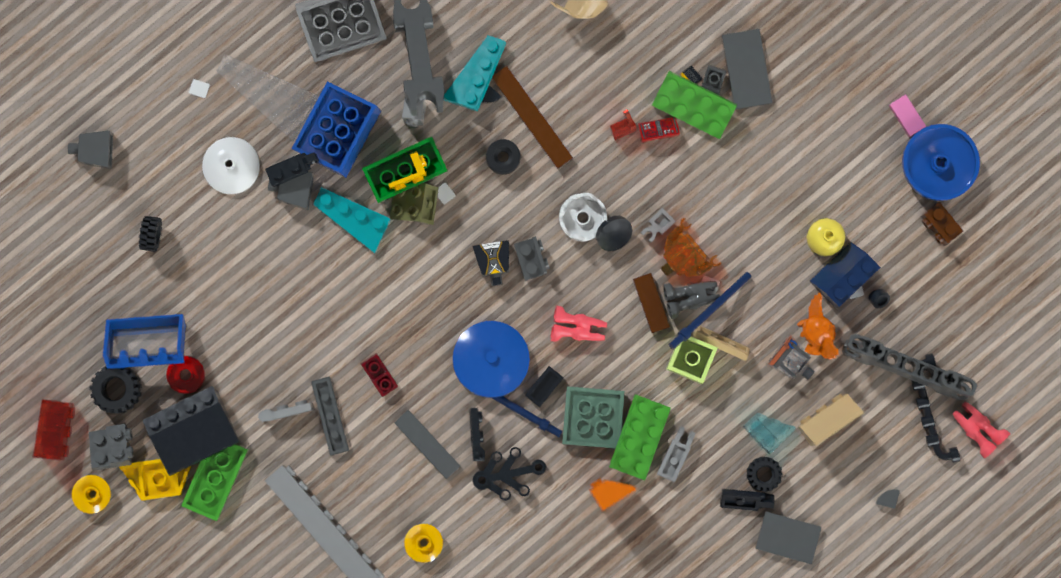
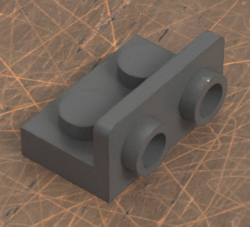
M535 236L532 239L514 244L525 281L547 274V269L550 268L547 258L543 259L541 251H544L541 240H537Z

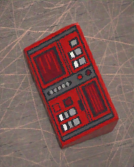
M676 117L638 124L642 142L680 135Z

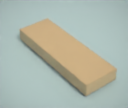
M699 326L694 332V338L715 346L744 361L749 356V347L703 326Z

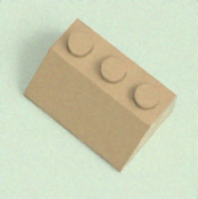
M841 393L831 399L833 403L829 406L822 405L815 410L817 412L816 415L813 417L808 415L800 421L801 425L798 426V429L810 446H817L864 413L848 394L843 396Z

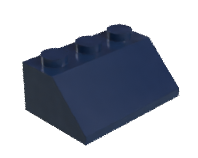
M850 242L810 282L835 308H839L881 267L865 251Z

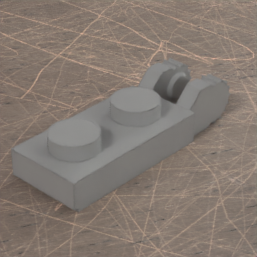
M307 400L295 402L296 406L288 408V405L277 407V411H272L271 409L262 410L258 418L262 422H268L313 411L314 408L312 403H307Z
M680 426L675 439L672 440L657 472V475L672 482H675L696 434L694 432L689 433L686 444L680 443L679 440L685 429Z

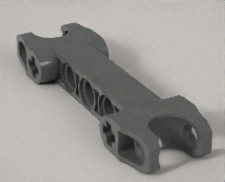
M394 0L395 32H405L412 80H403L406 104L409 107L411 116L417 115V104L422 100L432 101L435 104L437 113L443 112L444 100L442 76L432 77L425 29H433L431 7L427 0H419L420 4L417 8L407 9L402 5L401 0Z
M858 334L851 335L849 340L845 341L842 348L845 356L860 363L877 366L933 388L937 393L959 401L973 396L977 388V383L969 377L952 370L946 371L887 348L876 340ZM847 347L851 352H854L855 354L849 353ZM888 356L894 358V365H891L887 362ZM906 363L912 365V372L905 369ZM924 370L930 372L931 379H926L924 377ZM964 382H969V383L971 384V386H972V390H971V388H970L966 383H964Z

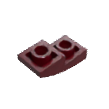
M377 353L360 363L382 397L398 387Z

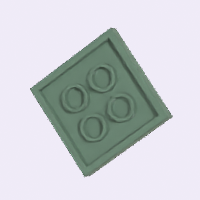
M567 386L562 444L616 449L622 430L625 391Z

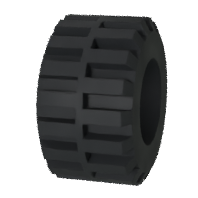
M103 367L101 371H97L95 373L96 377L91 380L93 384L90 386V390H92L90 396L94 399L93 403L99 406V409L108 413H125L127 410L133 409L135 404H138L140 401L138 398L142 395V392H140L142 384L139 383L140 378L135 375L136 373L133 370H130L128 367L109 369ZM113 378L122 379L126 385L125 395L118 401L111 400L106 392L107 384Z

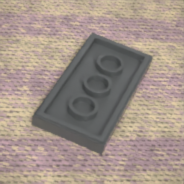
M760 29L722 35L733 103L737 104L735 110L772 104Z

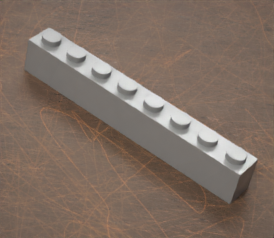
M282 465L265 480L348 578L385 577L378 568L374 569L370 565L372 561L365 553L362 555L357 550L359 548L358 544L353 539L349 540L345 536L346 530L340 524L336 525L332 521L334 519L333 515L327 509L324 511L319 506L321 504L320 500L315 495L311 496L307 492L308 486L302 480L299 482L294 477L296 473L290 466Z

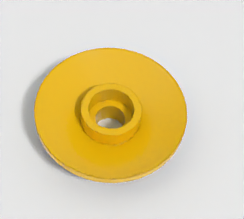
M87 475L80 478L72 489L74 505L80 511L88 514L102 511L106 508L111 498V490L108 483L97 475ZM92 490L96 492L94 498L90 496Z
M418 524L407 532L404 547L409 557L422 563L430 562L440 554L443 547V538L439 530L434 526ZM426 539L428 542L427 546H422L420 541Z

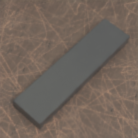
M330 376L311 381L330 456L349 451Z
M409 410L394 422L446 479L460 467L458 462Z

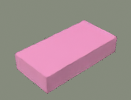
M907 95L902 96L889 105L908 137L926 127Z

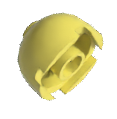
M829 218L819 219L814 222L806 236L807 244L811 251L823 257L832 256L839 252L844 246L846 238L841 224Z

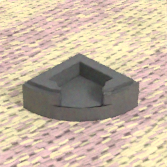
M892 489L884 492L878 497L875 504L895 509L900 490Z

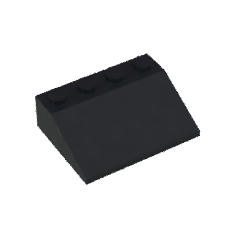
M213 386L143 419L147 433L169 476L240 442L220 394Z

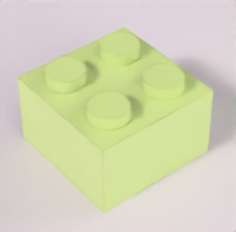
M690 337L673 350L666 370L703 384L718 348Z

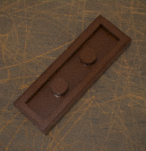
M649 273L634 278L633 282L651 334L669 328L670 326L652 274Z

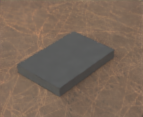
M765 511L755 549L812 564L822 527Z

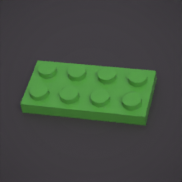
M668 71L652 106L720 139L737 104Z
M635 395L609 467L645 480L671 408Z
M235 444L200 461L181 506L218 521L249 449Z

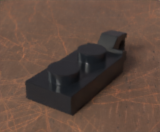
M315 152L308 155L301 153L265 168L271 186L276 187L308 173V170L311 169L310 165L320 161Z
M470 408L473 461H485L486 451L480 445V442H484L483 431L479 429V423H482V411L478 412V408Z
M722 489L720 507L758 511L760 508H774L775 504L773 494L754 491Z

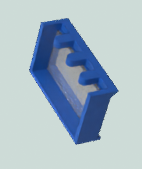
M173 314L106 320L103 358L106 368L184 363L186 331L184 315Z

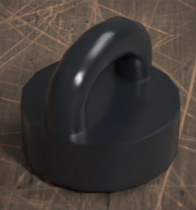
M877 289L869 294L868 299L875 308L880 309L889 303L890 295L883 289Z

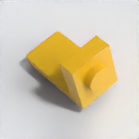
M418 152L410 154L417 173L388 184L390 189L394 188L397 191L405 188L406 183L412 181L415 184L424 180L423 177L426 176L424 167L427 164L423 155L419 156Z

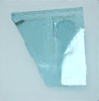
M756 413L742 426L768 454H771L796 429L795 426H789L760 413Z

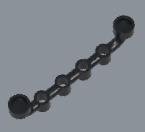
M933 353L926 354L925 359L921 360L936 366ZM911 380L913 390H918L920 397L916 399L918 409H923L924 412L921 422L923 428H928L929 435L925 436L928 447H933V451L939 459L951 460L952 463L960 462L957 447L949 448L948 453L941 450L926 387Z

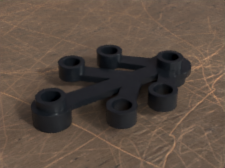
M513 447L499 473L491 474L495 465L503 458L500 452L495 451L491 454V460L484 471H478L474 474L473 484L479 490L488 488L498 494L502 500L507 501L511 497V492L493 483L494 481L501 480L517 490L521 496H527L530 493V488L527 485L520 484L511 477L529 473L541 475L546 471V464L542 460H535L532 462V465L510 470L516 458L521 456V450L518 447ZM513 449L519 450L518 456L512 455ZM495 453L500 454V460L495 461L493 455ZM536 464L542 465L541 471L535 470ZM481 476L486 478L484 484H480L478 481ZM522 487H526L528 489V492L526 494H522L520 492V489ZM503 491H507L509 493L508 498L504 499L501 494Z

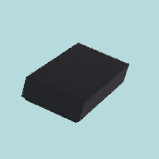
M548 366L525 396L540 408L564 377Z

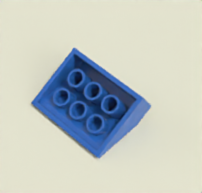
M327 81L291 149L300 154L306 153V155L315 152L320 161L317 162L318 164L346 178L375 125L381 110L377 105Z

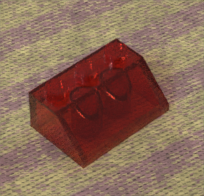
M42 399L33 458L62 461L65 460V457H68L69 446H67L68 438H71L72 435L70 423L71 419L75 416L74 403Z

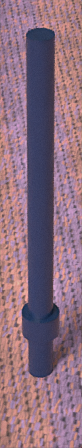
M745 272L690 325L682 328L678 332V336L669 343V347L674 350L683 341H687L694 330L752 277L751 274Z
M504 396L492 398L535 423L544 432L546 430L558 438L563 432L551 425L547 419H541Z

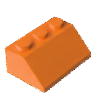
M600 478L591 483L592 488L588 489L602 511L636 490L632 485L606 479L602 481Z

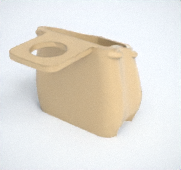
M568 0L565 7L553 1L550 2L554 7L572 17L584 19L595 18L608 5L607 0Z

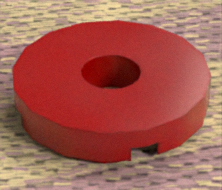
M184 356V363L170 364L166 373L170 387L182 394L196 392L205 381L204 366L199 360L191 356ZM185 369L191 373V377L186 381L181 378V372Z

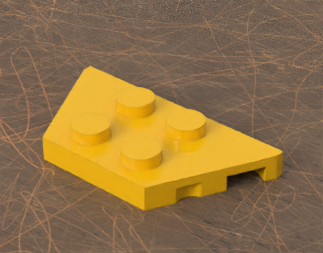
M161 459L135 462L132 465L120 466L119 468L124 472L129 483L134 487L141 501L181 495L191 466L171 476L168 475Z

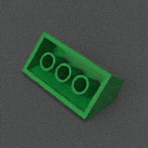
M432 136L362 168L378 203L448 172ZM418 152L419 156L423 155L427 164L424 167L426 176L423 177L424 180L415 184L412 181L406 183L405 188L397 191L394 188L390 189L388 184L417 173L410 154Z

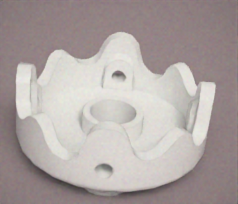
M580 193L570 196L561 206L559 213V222L564 233L571 239L581 242L595 239L597 229L603 221H607V212L604 204L591 193ZM580 213L588 215L589 219L586 223L578 221L577 216Z

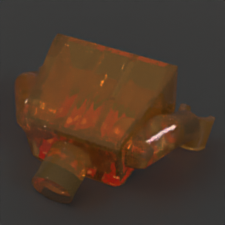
M683 218L679 226L667 236L664 246L665 253L663 254L667 262L661 266V270L666 276H669L673 271L679 276L683 274L687 277L700 276L711 270L712 267L721 265V262L718 264L713 263V258L717 257V255L709 258L688 233L691 223L687 227L682 224L686 218Z

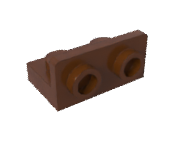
M940 201L920 216L923 219V225L928 230L931 229L935 234V240L944 246L948 245L963 232L962 228Z

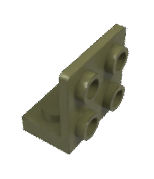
M422 183L393 196L390 219L417 221L427 225H434L439 187Z

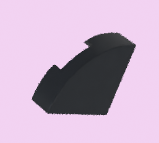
M489 85L482 103L496 102L502 96Z

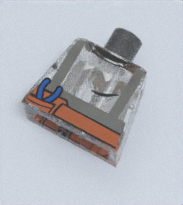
M792 335L786 337L766 363L767 366L791 379H795L800 374L809 380L815 372L806 365L811 356L805 352L804 348Z

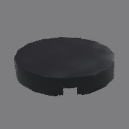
M621 215L612 216L608 221H603L596 232V240L599 246L606 251L621 249L631 238L633 232L632 225Z

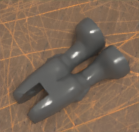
M690 282L680 288H674L670 283L663 284L666 301L689 296L686 300L667 303L670 318H677L680 311L685 309L697 310L701 306L713 303L720 297V294L707 296L706 289L718 287L717 282Z

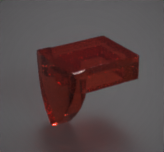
M628 109L622 111L625 119L610 125L614 140L636 131V124Z

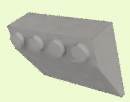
M306 0L295 4L314 62L387 39L374 0Z

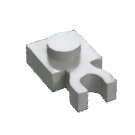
M662 208L649 220L651 226L643 229L641 234L644 235L646 232H651L652 237L648 240L651 243L658 232L663 235L676 221Z

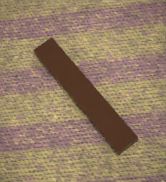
M506 66L492 76L493 81L555 167L559 169L573 159L572 155L509 68Z

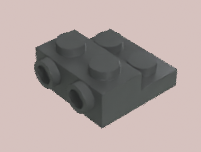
M126 424L107 426L105 430L89 432L91 469L93 471L132 465L131 458H134L133 447L130 446V440H132L131 428H128Z

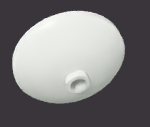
M227 137L216 141L208 148L203 158L202 169L206 181L215 190L224 194H238L246 191L254 184L259 175L260 161L257 152L248 142L235 137ZM227 161H232L231 167L226 166Z

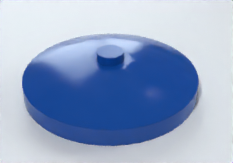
M935 124L921 129L908 141L902 156V168L908 184L915 192L930 200L946 201L962 195L973 185L979 173L980 157L974 141L963 130L952 125Z
M498 321L477 323L462 333L454 347L453 368L459 382L475 395L485 398L505 396L518 388L528 372L530 356L527 344L516 329Z

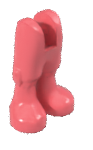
M556 305L553 322L573 324L576 327L570 328L553 324L550 341L557 342L562 337H572L578 341L605 340V335L591 333L592 326L607 328V322L588 317L584 314L572 315L565 312L562 306Z
M964 402L961 406L971 417L967 420L957 410L952 415L966 432V436L977 442L980 447V454L985 459L997 447L987 440L980 430H983L996 445H1000L1006 440L1010 433L1006 429L997 430L994 428L987 416L981 414L971 404Z

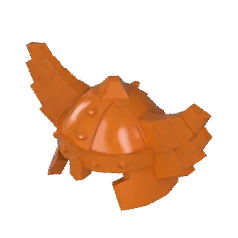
M818 293L811 300L809 318L801 320L797 323V326L803 327L801 337H805L809 342L805 352L811 355H822L824 359L832 360V358H836V355H839L838 348L833 344L836 336V327L828 318L823 316V297Z

